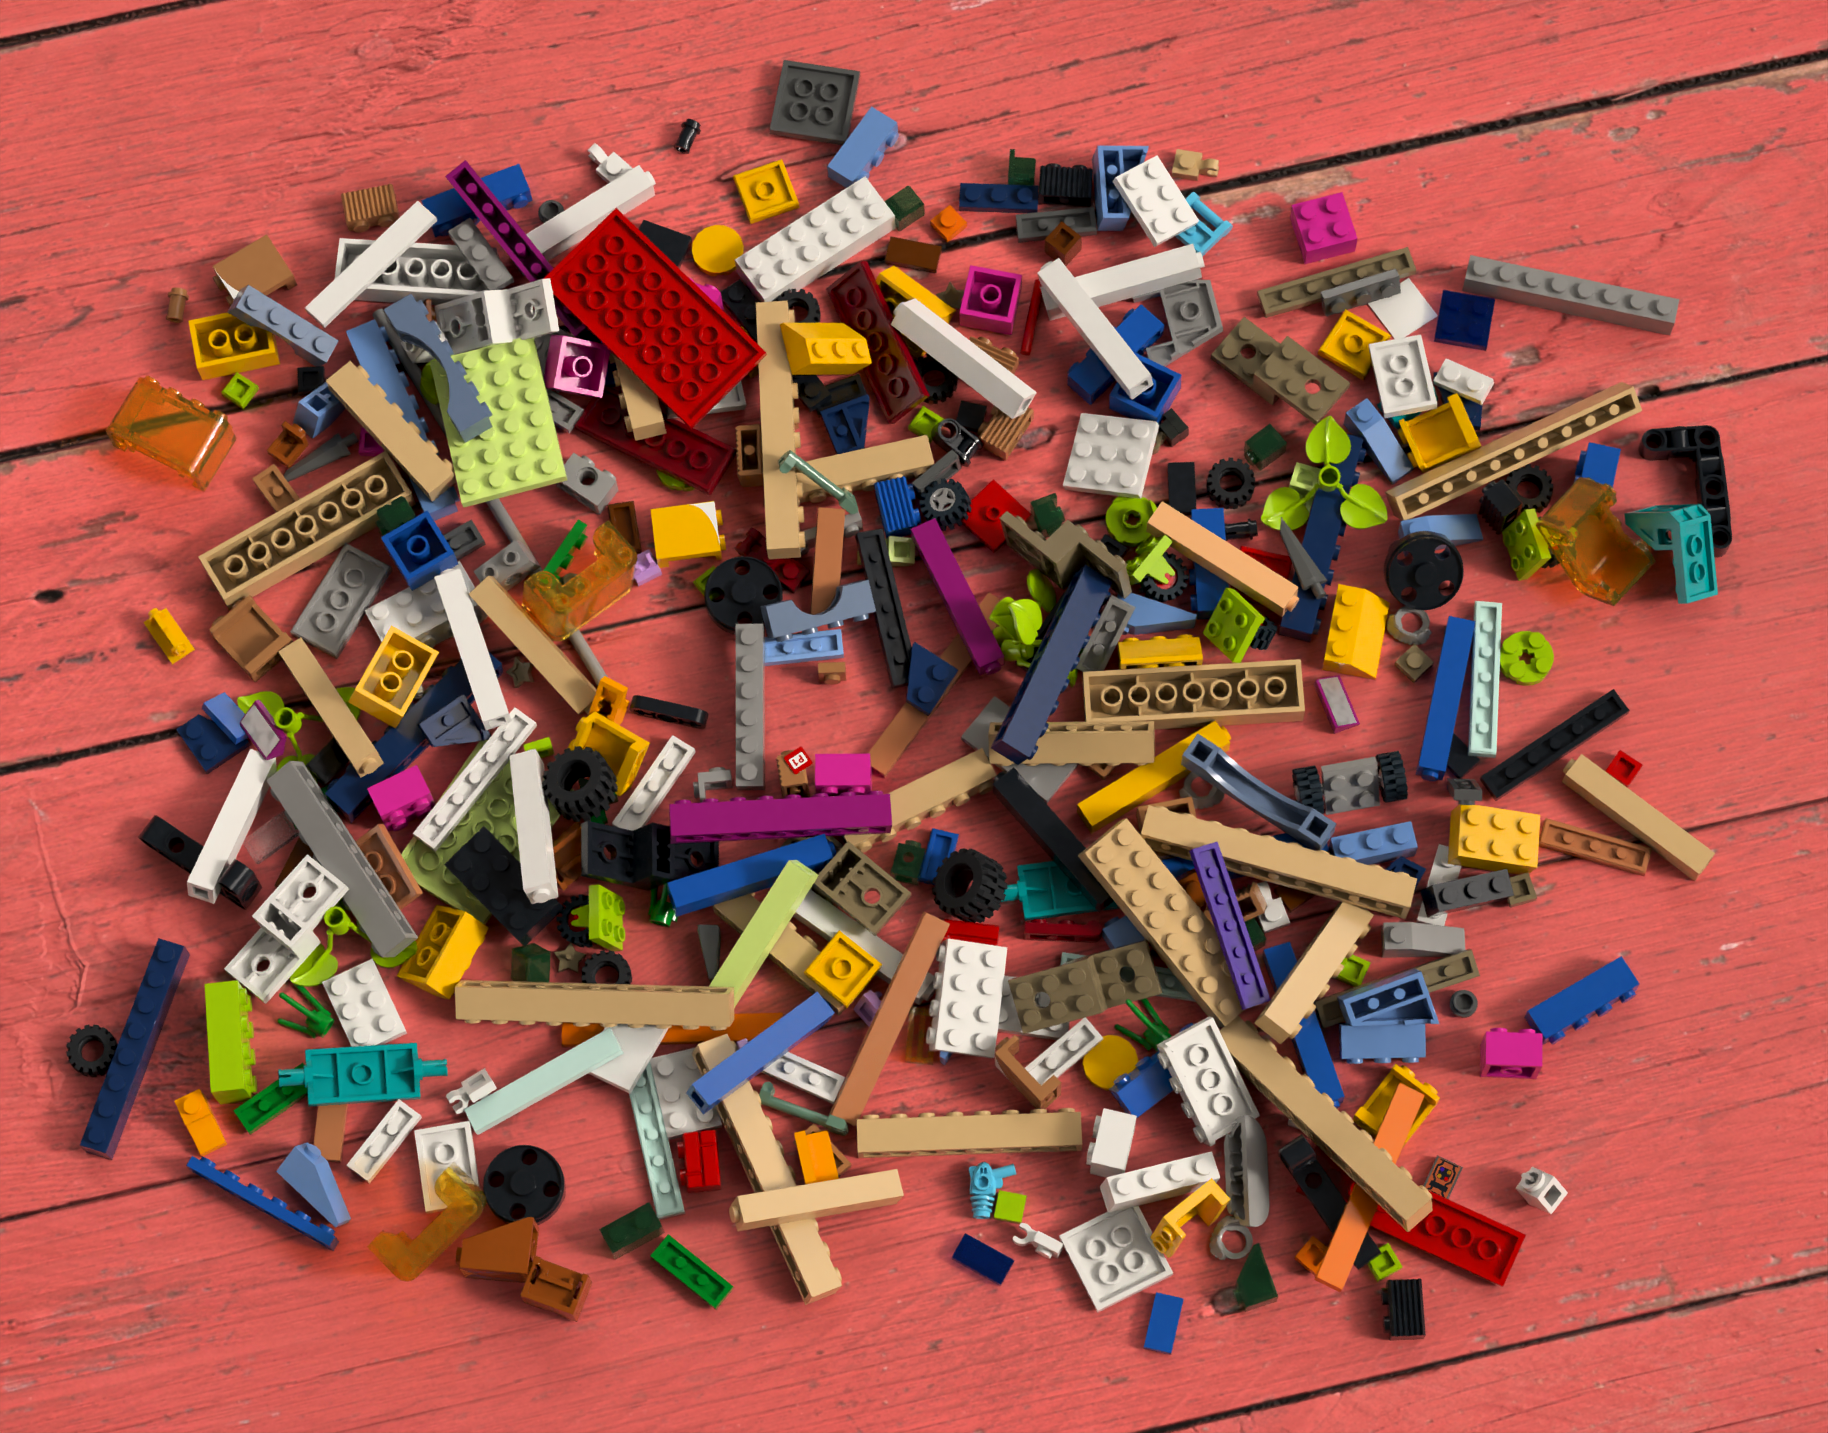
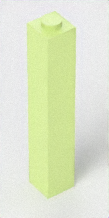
M789 860L709 985V987H734V1008L819 876L798 860Z

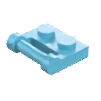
M1192 192L1186 198L1187 203L1191 209L1196 210L1210 222L1216 230L1213 232L1199 220L1195 226L1175 237L1184 245L1194 244L1196 253L1201 251L1203 257L1222 237H1225L1231 231L1233 225L1227 220L1223 221L1200 201V196Z

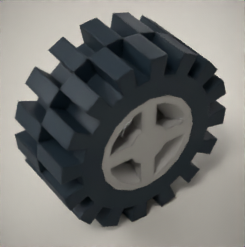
M943 478L941 479V484H938L936 480L933 481L934 487L931 488L928 485L925 488L927 494L923 492L921 494L923 500H920V506L923 515L927 521L935 518L942 531H946L947 526L950 530L955 529L954 524L956 523L960 527L963 524L961 519L967 520L969 516L966 512L971 513L972 509L970 507L971 500L967 492L954 479H949V482H947Z

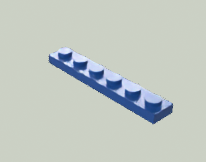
M192 1156L186 1166L193 1173L326 1248L334 1251L339 1241L334 1236L335 1231L322 1223L319 1227L310 1223V1216L299 1210L295 1213L287 1210L285 1202L274 1196L271 1200L262 1195L264 1191L251 1183L248 1186L239 1183L240 1177L228 1170H225L224 1173L216 1170V1164L203 1156L199 1160Z

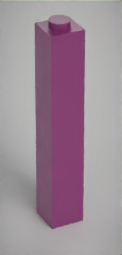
M934 518L912 528L911 538L979 675L981 676L986 673L987 675H992L1000 671L1001 666L1004 665V655L936 519Z

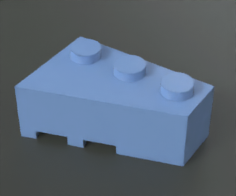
M1097 146L1092 157L1097 231L1124 230L1131 210L1114 185L1113 180L1115 177L1144 163L1149 146Z
M1415 968L1337 997L1345 1022L1351 1026L1439 1024L1422 972Z

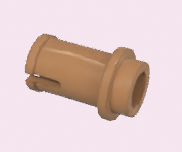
M175 287L168 293L170 301L166 320L181 323L183 322L185 302L189 300V296L187 295V290Z

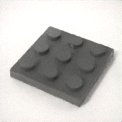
M784 60L770 125V134L843 145L849 137L861 76L860 71Z

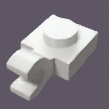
M596 143L588 149L590 153L588 155L589 158L599 165L596 168V173L608 184L633 169L615 152L608 157Z
M1267 881L1258 883L1257 885L1267 904L1265 913L1257 916L1263 934L1290 925L1281 897L1273 900Z
M484 1068L462 1081L463 1087L449 1092L446 1097L450 1103L460 1100L452 1106L456 1114H460L467 1108L469 1100L474 1103L479 1099L489 1096L497 1088Z
M1020 1223L1019 1228L1026 1231L1027 1236L1024 1239L1014 1236L1012 1241L1016 1245L1026 1246L1033 1244L1036 1247L1035 1251L1041 1256L1048 1259L1053 1256L1058 1259L1063 1250V1243L1040 1231L1033 1230L1026 1223Z

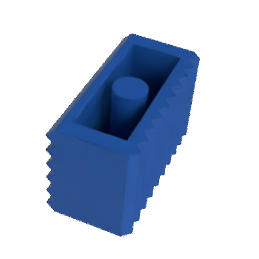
M904 476L874 483V491L886 539L888 536L902 537L911 535V529L918 524H922L919 509H913L911 500H915L913 485H907Z

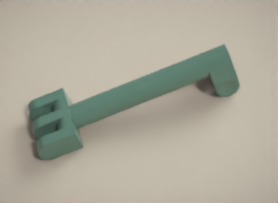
M791 450L787 451L778 460L779 469L782 473H788L794 466L836 498L839 505L850 514L858 512V505L852 493L844 487L840 489Z
M765 1082L762 1085L759 1094L761 1104L826 1127L832 1133L841 1136L848 1134L849 1129L844 1119L831 1114L826 1116L773 1097L775 1094L773 1084Z

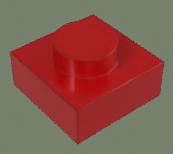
M1619 750L1605 772L1628 788L1643 764Z

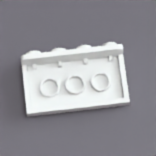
M458 561V565L451 569L456 570L460 568L467 590L470 593L475 586L461 562ZM435 578L413 591L408 587L364 610L381 642L391 626L431 648L450 637H454ZM471 598L478 622L481 623L488 615Z
M946 939L942 942L936 953V961L940 962L939 971L935 972L933 978V989H936L935 1000L931 1001L929 1010L930 1016L933 1017L932 1027L928 1028L926 1043L930 1044V1051H944L985 1058L995 1057L1008 947Z
M1209 1016L1157 1044L1160 1051L1157 1057L1163 1068H1168L1172 1076L1169 1082L1175 1093H1180L1184 1101L1181 1103V1107L1188 1118H1192L1196 1126L1193 1128V1131L1200 1143L1204 1142V1144L1210 1147L1215 1145V1140L1232 1132L1234 1125L1237 1123L1235 1120L1240 1116L1248 1115L1254 1119L1260 1116L1213 1017Z

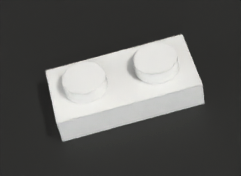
M1445 359L1433 380L1434 385L1452 393H1457L1459 396L1480 405L1483 404L1494 384L1492 378L1449 359Z

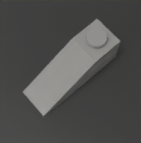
M1415 922L1383 923L1381 929L1382 958L1446 957L1464 951V928Z

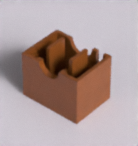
M578 822L566 829L553 841L555 868L563 878V880H560L556 875L557 888L563 891L581 877V823Z
M536 1256L520 1296L526 1304L549 1310L561 1317L577 1322L592 1281L587 1274L578 1273ZM579 1282H582V1286L580 1288L578 1296L576 1299H574L576 1289H578L579 1287L578 1284Z

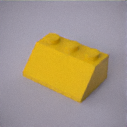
M895 266L880 272L876 278V282L893 318L895 317L894 311L901 302H907L914 298L948 324L956 311ZM901 333L911 355L918 359L927 353Z
M783 322L780 324L792 375L854 374L872 364L866 338L844 323Z
M1338 584L1322 670L1376 680L1390 603L1366 589Z
M1188 634L1180 635L1176 639L1155 636L1150 638V640L1139 641L1138 638H1126L1123 642H1118L1119 670L1202 665L1203 663L1200 638Z
M436 905L416 940L418 946L416 954L404 962L397 977L434 996L450 999L451 995L455 993V986L471 965L476 950L483 943L489 927L466 911Z

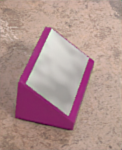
M1340 675L1315 680L1314 687L1334 734L1360 725Z
M256 700L242 718L240 726L263 758L270 760L283 755L287 736L275 724L274 718L260 700Z

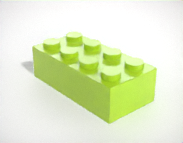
M238 980L204 984L211 1093L220 1105L246 1102L253 1097V1092H257L256 1076H252L251 1065L256 1064L255 1051L250 1047V1039L254 1038L253 1023L249 1022L248 1012L252 1011L251 995H247L246 988H243Z

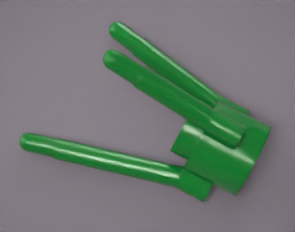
M666 883L663 887L661 899L658 901V887L651 890L648 915L650 916L649 921L651 923L670 927L671 922H677L678 917L675 916L672 904L666 902L668 897Z
M295 985L318 1012L316 1010L309 1011L294 999L281 992L279 994L280 998L307 1016L305 1024L308 1027L281 1018L277 1020L279 1024L306 1033L314 1039L317 1035L323 1038L328 1033L334 1023V1019L331 1018L332 1013L324 1009L304 986Z
M1147 998L1141 999V1002L1155 1021L1153 1024L1127 999L1125 1003L1148 1027L1143 1033L1146 1039L1119 1024L1115 1025V1029L1142 1044L1148 1051L1151 1048L1158 1051L1157 1044L1172 1037L1168 1032L1170 1029L1159 1018Z

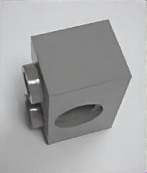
M573 453L564 464L567 481L556 483V485L600 515L619 491L616 477L605 469L600 471L594 467L595 463L584 455L580 457ZM587 478L595 480L593 484L588 486L582 484L583 480Z
M515 540L474 570V573L480 582L487 576H493L506 591H509L541 566L528 546Z

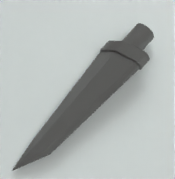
M354 432L343 439L339 433L334 435L326 443L285 472L284 478L289 482L338 459L347 457L351 454L348 447L359 442Z
M1281 517L1280 535L1302 589H1311L1316 599L1323 598L1326 593L1321 584L1327 581L1324 574L1320 572Z

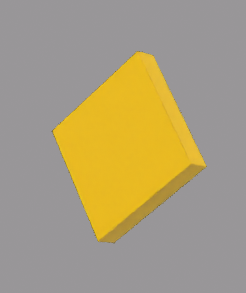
M782 159L733 175V180L750 224L800 208Z
M1345 309L1318 350V355L1364 380L1372 368L1369 344L1388 341L1391 335Z
M838 931L807 967L804 975L845 1008H848L882 968V964L845 934Z

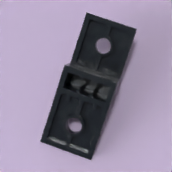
M592 821L581 823L582 877L650 891L668 882L719 867V841L671 844L670 826L653 822L634 831ZM604 847L611 854L610 860L604 854ZM691 854L697 860V866L691 862Z

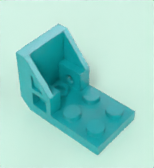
M1701 504L1654 505L1624 513L1625 524L1654 550H1673V566L1676 577L1675 590L1678 604H1688L1718 595L1711 516ZM1669 531L1671 532L1672 540L1668 536Z

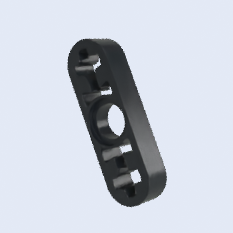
M640 695L632 697L629 708L632 713L697 729H704L706 727L709 716L706 711Z

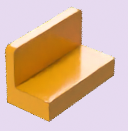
M805 1130L795 1132L794 1136L805 1184L839 1179L828 1131L806 1135Z

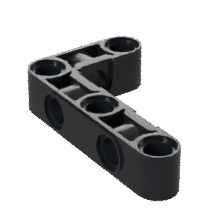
M1708 425L1677 426L1647 430L1639 444L1638 451L1642 458L1649 461H1668L1669 458L1689 457V459L1695 462L1697 503L1701 504L1711 516L1712 537L1719 538L1724 542L1722 546L1713 543L1714 557H1722L1726 554L1732 542V530L1719 432L1716 428ZM1700 438H1707L1712 444L1705 445L1700 441ZM1646 442H1655L1658 448H1650ZM1706 488H1713L1718 494L1711 495L1706 491Z
M156 815L153 816L138 836L147 846L189 874H191L204 847ZM183 843L184 848L181 852H172L175 844ZM236 859L232 861L218 880L221 887L219 894L244 910H247L262 889L254 872Z
M1301 1134L1279 1149L1278 1154L1332 1234H1334L1347 1202L1316 1159V1153ZM1310 1174H1317L1322 1179L1321 1185L1316 1189L1308 1187L1305 1182ZM1368 1232L1353 1263L1358 1270L1382 1254Z

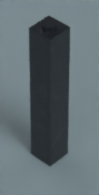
M1014 767L1008 772L1006 770L1000 772L993 780V794L1100 913L1114 900L1078 857L1086 849L1085 846Z

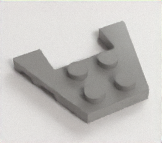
M1195 279L1133 297L1134 303L1159 296L1162 299L1172 341L1147 347L1146 351L1148 359L1164 367L1223 332L1210 280Z

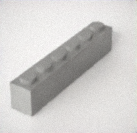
M736 624L737 790H765V635L763 624Z

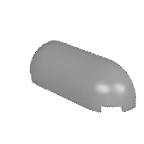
M1243 1115L1235 1120L1237 1123L1234 1125L1230 1135L1226 1134L1224 1141L1226 1195L1230 1198L1227 1209L1229 1214L1233 1215L1235 1219L1240 1220V1225L1258 1227L1266 1221L1270 1206L1267 1142L1260 1124L1253 1117Z

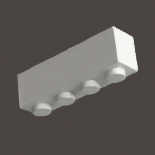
M1211 1151L1107 1177L1101 1184L1100 1190L1107 1212L1111 1213L1195 1192L1211 1178L1216 1183L1220 1179V1175Z

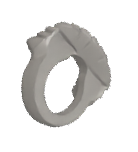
M1404 606L1396 614L1389 615L1387 630L1400 642L1408 643V645L1424 644L1432 633L1429 629V616L1424 610H1416ZM1407 613L1417 614L1422 619V627L1413 633L1407 632L1402 628L1401 618Z
M1193 772L1187 775L1184 780V787L1179 790L1181 798L1192 796L1195 809L1213 807L1214 804L1216 805L1223 800L1225 793L1215 786L1212 787L1209 795L1204 797L1196 796L1191 789V783L1199 776Z
M1233 1215L1226 1216L1214 1228L1209 1247L1211 1254L1220 1260H1225L1226 1258L1232 1260L1240 1259L1246 1256L1252 1248V1234L1246 1226L1240 1225V1220L1235 1219ZM1236 1230L1244 1235L1246 1245L1241 1252L1232 1253L1226 1249L1222 1242V1236L1225 1231Z

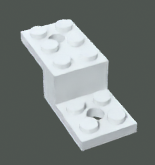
M550 278L540 279L511 289L482 291L434 306L437 324L452 348L453 355L487 346L513 342L514 339L521 338V340L532 339L559 331Z
M307 854L252 915L261 928L224 968L225 971L266 1004L321 943L314 934L313 929L324 918L326 911L334 907L349 888ZM308 887H316L314 896L311 898L303 897V893ZM269 960L270 965L267 970L263 972L257 971L259 962Z

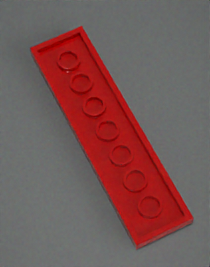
M1316 1145L1314 1152L1317 1155V1161L1347 1202L1356 1182ZM1310 1174L1305 1182L1308 1187L1316 1189L1321 1185L1322 1179L1317 1174ZM1298 1185L1295 1192L1307 1197ZM1431 1191L1429 1192L1432 1195L1433 1211L1409 1232L1378 1204L1370 1223L1371 1227L1501 1287L1505 1284L1526 1236L1517 1230Z

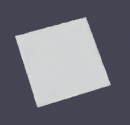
M1409 278L1400 283V294L1368 303L1394 339L1408 336L1438 316Z

